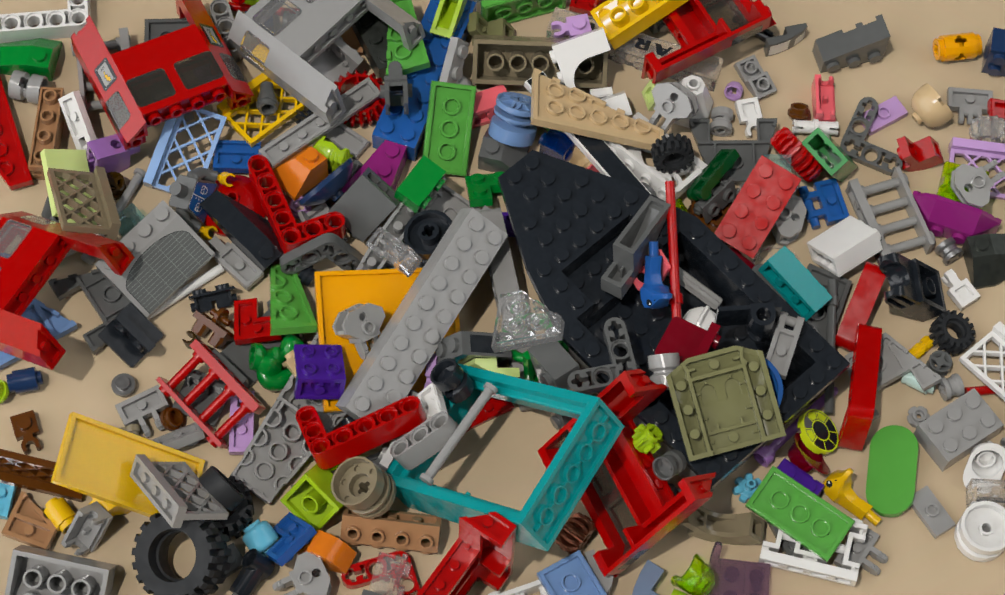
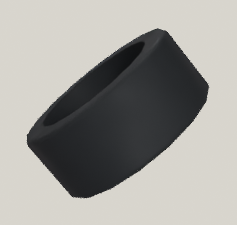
M211 466L199 478L202 486L229 511H233L245 499L244 494L236 485L214 466Z

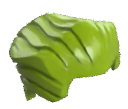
M322 136L313 148L327 158L328 172H333L350 157L352 158L353 155L350 154V150L347 148L339 150L333 142L324 140L326 136Z

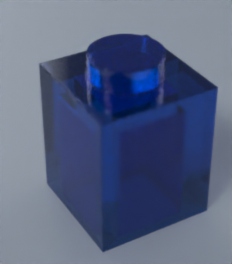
M550 129L548 133L544 132L538 141L540 145L539 152L563 161H567L574 151L573 141L565 133Z

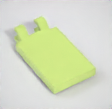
M43 149L40 152L52 217H58L47 176L48 168L90 172L86 150ZM56 177V178L60 179V180L63 181V182L66 181L65 179H63V178H61V177ZM80 180L85 184L89 183L88 180ZM70 184V185H69V186H71L72 188H74V189H76V190L79 189L78 187H76V186L73 185V184ZM61 190V191H60L61 193L65 194L66 196L70 195L69 193L65 192L64 190ZM86 192L82 193V194H84L85 196H87V197H89V198L92 197L91 195L87 194ZM74 198V199H73L74 201L78 202L79 204H82V203H83L82 201L78 200L77 198ZM67 204L63 205L70 210L74 209ZM90 206L87 207V209H89L90 211L96 212V210H94ZM77 213L82 218H87V216L83 215L82 213ZM72 219L67 220L68 223H76ZM91 221V222H90V223H92V224H94V225H97V223H96L95 221Z

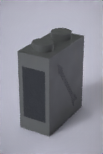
M459 331L443 338L438 343L435 352L438 362L451 358L458 364H465L474 358H497V363L512 358L510 334Z

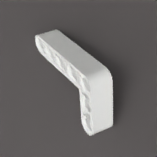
M67 0L68 9L0 14V43L38 38H71L74 32L77 34L86 25V18L89 15L91 17L90 0Z

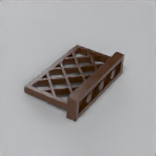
M0 449V483L81 502L83 496L82 493L51 483L56 462Z

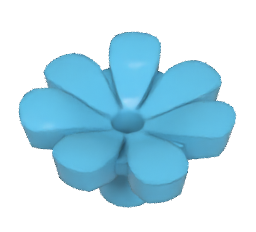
M746 473L744 479L738 477L734 480V483L738 486L734 487L732 492L734 495H740L739 501L745 503L747 499L751 498L762 481L759 478L753 479L751 473Z

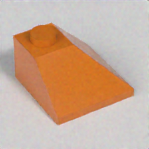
M310 146L273 169V172L281 190L296 201L328 176V162L324 155Z

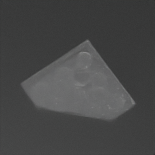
M522 290L500 294L491 348L494 353L562 341L565 322L559 314L551 312L547 306L536 299H531Z

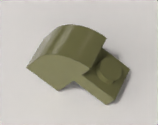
M477 11L469 13L467 29L472 36V45L474 43V35L514 36V27L504 18L488 22Z

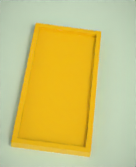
M72 412L69 414L51 483L150 517L160 512L129 476L136 454H145L151 462H186L198 478L202 475L205 460Z

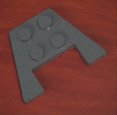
M757 118V140H710V119H689L690 130L704 163L708 165L721 149H736L740 156L734 162L733 168L728 170L722 177V181L724 179L727 181L733 179L734 184H744L761 155L767 156L771 144L770 139L773 137L777 125V118Z
M98 269L91 270L90 273L82 275H68V278L57 280V278L49 280L48 283L59 301L81 289L103 324L83 334V338L93 354H97L106 345L98 337V334L131 302Z

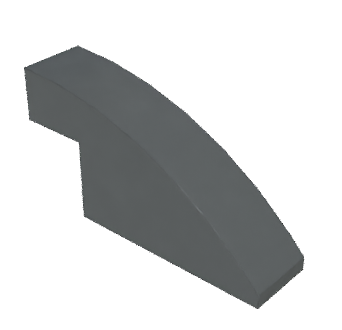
M651 195L648 197L613 243V262L601 277V290L620 299L623 298L645 264V255H649V241H657L671 204Z

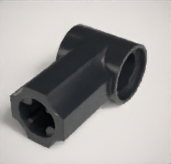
M250 549L242 559L243 568L229 590L238 595H252L260 581L271 575L275 563L257 549Z

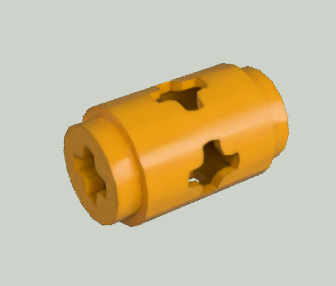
M973 32L941 35L933 41L934 57L936 60H941V62L975 59L982 53L981 37Z

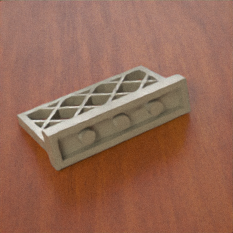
M95 166L94 173L48 168L47 176L62 231L102 234L106 238L116 241L121 222L105 167ZM56 177H61V178L65 179L66 181L63 182V181H61L60 179H58V178H56ZM80 180H88L89 183L85 184ZM70 184H73V185H75L76 187H78L79 189L76 190V189L72 188V187L69 186V185H70ZM61 190H64L65 192L69 193L70 195L66 196L65 194L61 193L60 191H61ZM86 192L87 194L91 195L92 197L89 198V197L85 196V195L82 194V193ZM74 198H77L78 200L82 201L83 203H82V204H79L78 202L74 201L73 199H74ZM67 204L74 209L70 210L63 205ZM90 206L91 208L96 210V212L90 211L89 209H87V207ZM80 212V213H82L83 215L87 216V218L84 219V218H82L81 216H79L77 213ZM72 219L77 223H68L67 220ZM91 221H95L96 223H98V224L101 225V226L94 225V224H92V223H90V222H91Z

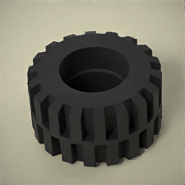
M230 475L229 480L244 494L245 499L227 517V520H215L214 522L221 523L224 527V530L221 532L227 534L231 541L230 537L235 536L236 539L241 537L240 532L247 528L248 524H252L254 506L248 487H245L244 482L241 480L236 482L235 477Z

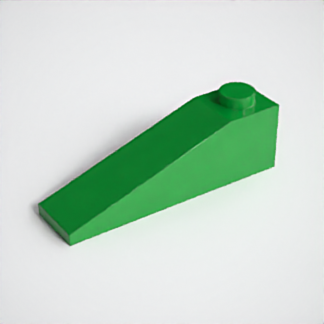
M38 38L0 43V74L12 75L14 70L28 72L30 76L33 74L46 76L48 81H52L62 48V41Z

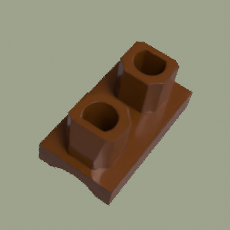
M214 308L211 309L210 314L213 318L196 310L193 317L197 320L191 331L203 338L209 329L214 331L207 342L219 350L227 341L234 342V334L222 326L224 324L228 327L231 324V320L228 319L229 311L226 308H221L218 311Z

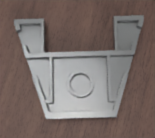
M886 332L882 334L876 391L910 372L917 380L923 392L942 382L939 374L933 372L920 359L918 360ZM853 351L845 355V359L850 363V366L848 368V374L850 379ZM876 408L874 410V416L872 421L880 417Z

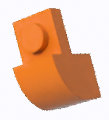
M317 530L311 541L297 552L300 555L307 551L321 558L324 566L329 571L343 574L347 573L357 554L345 542L321 530Z

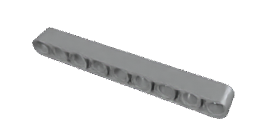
M500 207L478 211L507 234ZM508 237L488 266L502 333L510 321L525 315ZM527 324L518 327L511 336L512 346L521 353L528 351L527 349L532 347ZM512 358L508 359L510 368H519V378L525 379L523 363ZM518 404L520 411L535 409Z

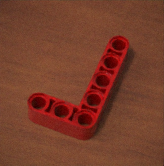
M259 154L250 157L248 160L250 181L284 254L325 233H334L341 239L345 237V217L340 212H330L297 224L268 159Z
M858 324L848 407L838 437V447L862 451L875 410L882 328Z
M407 396L329 433L326 432L313 406H303L295 415L308 448L320 469H330L343 463L346 459L358 456L408 433L427 419L420 399L416 396Z

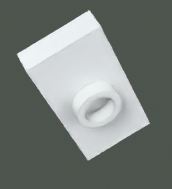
M433 383L417 394L427 419L438 412H447L442 391Z

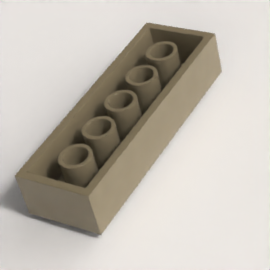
M474 35L472 84L524 85L525 81L532 78L534 68L543 71L550 79L553 77L558 79L556 73L560 72L558 63L553 64L549 51L553 50L552 44L569 38ZM608 51L589 57L579 64L574 74V84L577 88L607 87Z

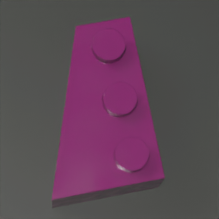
M385 140L341 190L345 193L369 167L395 191L407 161V146Z

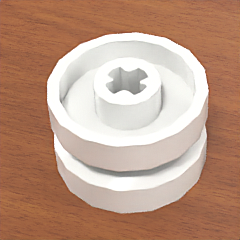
M980 501L966 508L954 531L957 548L964 556L973 561L988 562L996 559L1005 550V508L991 501Z

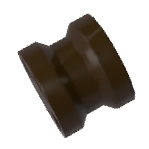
M109 172L107 177L114 200H119L127 188L124 177L118 172Z

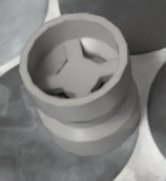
M724 106L714 107L711 110V119L713 121L710 123V133L718 137L729 136L732 133V124L730 122L733 120V110Z

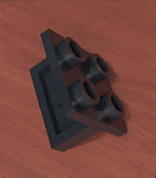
M129 303L98 334V337L124 363L132 368L145 354L149 353L156 346L155 344L163 337V333L132 303Z

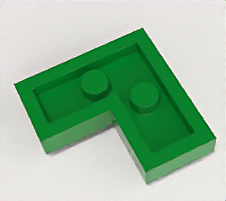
M498 171L493 174L483 175L477 173L465 176L470 208L493 205L492 193H501L498 177L504 172Z

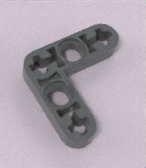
M864 97L858 103L842 138L840 147L853 161L892 176L895 167L889 169L888 163L894 160L895 165L902 168V160L897 154L864 141L878 111L877 101L872 97ZM871 104L872 110L868 111L866 118L862 117L865 109L863 106ZM860 122L864 124L865 130L862 133H857L853 130V124ZM849 143H853V144H854V145H853V148H854V149H851L850 152L847 151V150H846V149H847V146H845V145H849ZM862 146L864 148L862 149L861 156L859 157L857 156V150H860V147ZM870 150L874 151L877 154V159L868 161L864 154ZM881 155L885 156L882 161V164L878 165L881 159Z
M325 233L283 254L280 257L281 271L285 274H295L328 258L343 270H356L363 255L336 234Z
M612 317L604 325L603 334L611 364L572 372L567 380L568 390L583 394L601 392L622 373V364L626 363V370L637 369L627 328L623 320ZM611 326H615L616 329H619L618 340H615L614 332L611 330ZM621 346L627 350V354L623 357H618L614 354L613 350ZM599 373H604L609 377V381L605 384H600L596 381L595 377ZM588 376H591L592 386H589ZM575 379L583 382L582 387H577L574 384Z

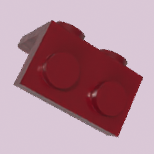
M675 316L668 325L654 355L679 353L681 364L687 358L709 353L712 348L716 350L722 336L718 335L721 326L712 322L708 330H705Z

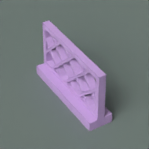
M953 137L948 147L949 161L946 193L955 194L950 187L951 172L953 168L955 170L958 167L954 162L955 155L963 156L968 161L966 165L976 168L978 166L975 162L980 158L986 159L988 163L996 159L999 164L1002 161L1005 162V144ZM997 165L994 167L997 173L1002 172ZM1005 177L995 182L994 186L990 188L993 191L990 192L991 199L1005 200V194L1000 193L995 187L1003 180L1005 181Z

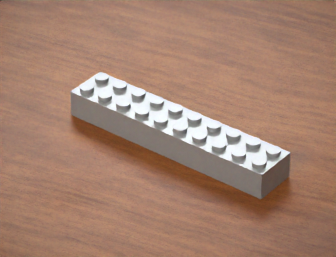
M473 207L461 208L335 406L357 420L405 398L508 234Z

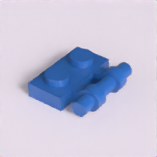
M836 178L814 182V191L812 192L808 191L807 186H801L798 189L799 197L802 198L807 209L806 220L811 224L813 230L821 227L819 219L824 218L826 225L829 226L837 224L850 216ZM818 200L821 209L815 210L813 201Z

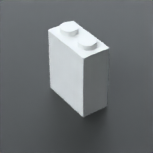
M848 216L807 242L812 261L838 277H841L883 250L879 231L852 216Z

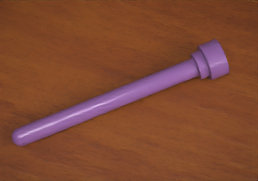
M834 386V396H835V395H837V393H838V389H837V387ZM825 393L807 410H821L824 407ZM799 417L785 430L786 436L776 438L769 446H761L754 452L753 456L760 465L768 467L774 461L775 452L800 430L797 427Z

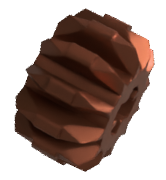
M580 512L573 514L558 534L556 544L569 554L582 549L594 532L595 523L588 516Z

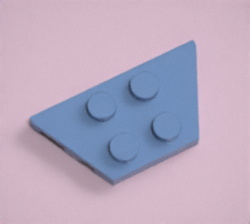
M33 299L21 315L41 323L56 340L78 329L77 324L73 320L70 321L64 318L59 312L46 307L44 303L37 299ZM0 351V370L17 362L20 358Z

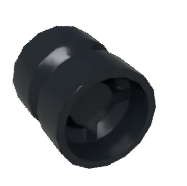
M447 358L438 362L430 374L432 383L442 391L451 403L457 404L465 401L474 391V381L454 359Z

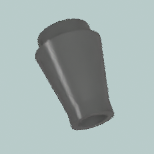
M269 81L260 84L256 104L257 109L263 115H272L279 107L273 83Z

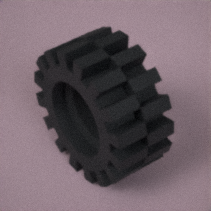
M671 133L669 137L663 135L661 136L662 140L656 139V143L652 144L651 153L654 167L658 171L661 170V173H666V171L669 174H672L673 171L680 173V169L685 171L687 166L690 167L692 162H694L692 143L689 138L687 139L686 135L682 137L679 133L676 136H673V133Z
M950 310L945 311L930 325L929 332L932 334L929 337L935 340L932 344L934 346L938 344L939 348L937 350L944 349L948 354L951 353V356L961 354L975 340V330H971L974 325L973 323L968 324L970 319L968 317L964 319V314L961 312L957 315L956 310L951 312ZM946 327H949L953 331H955V333L958 336V339L952 337L948 333Z

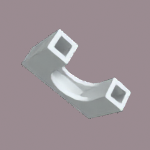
M603 27L552 44L553 50L549 51L553 64L558 63L560 72L556 74L558 79L561 80L560 84L573 88L576 87L574 84V74L579 64L589 57L611 49ZM625 91L601 98V100L607 102L606 106L614 110L620 108L626 111L625 115H632Z

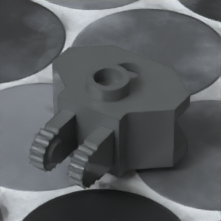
M392 61L388 66L389 76H384V85H380V99L385 98L386 115H390V106H404V114H409L408 98L412 97V84H407V75H402L400 62Z

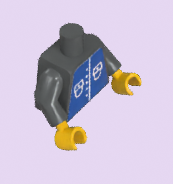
M198 167L189 171L187 176L178 175L176 182L170 185L171 197L169 206L195 233L200 232L203 239L211 240L213 237L209 236V230L218 232V229L214 226H201L204 224L207 214L199 204L215 192L216 180L222 185L231 187L233 185L226 183V178L228 176L235 177V175L229 172L218 174V171Z

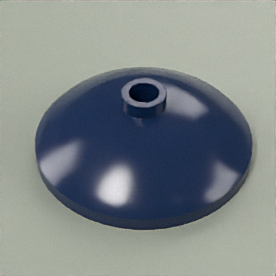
M351 157L298 201L300 206L320 205L329 199H332L334 202L342 196L344 192L341 189L349 181L353 169Z

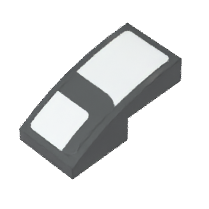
M807 23L786 26L783 35L766 38L763 49L765 56L784 52L802 41L808 27Z

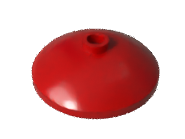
M243 175L228 176L226 183L232 184L233 186L231 187L222 185L216 180L217 186L215 191L218 190L228 197H235V201L262 217H266L249 177ZM207 215L204 222L205 226H214L218 229V232L212 231L213 233L227 237Z

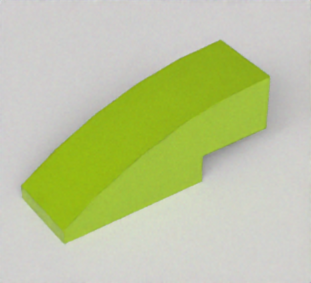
M440 0L430 33L450 39L451 36L453 37L467 0Z

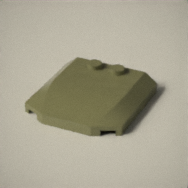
M735 345L690 357L684 360L666 377L689 462L786 436L764 354L761 350H753Z

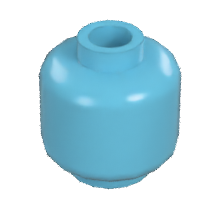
M258 519L243 530L245 534L242 540L248 549H257L264 555L279 540L278 534L268 521L261 522Z

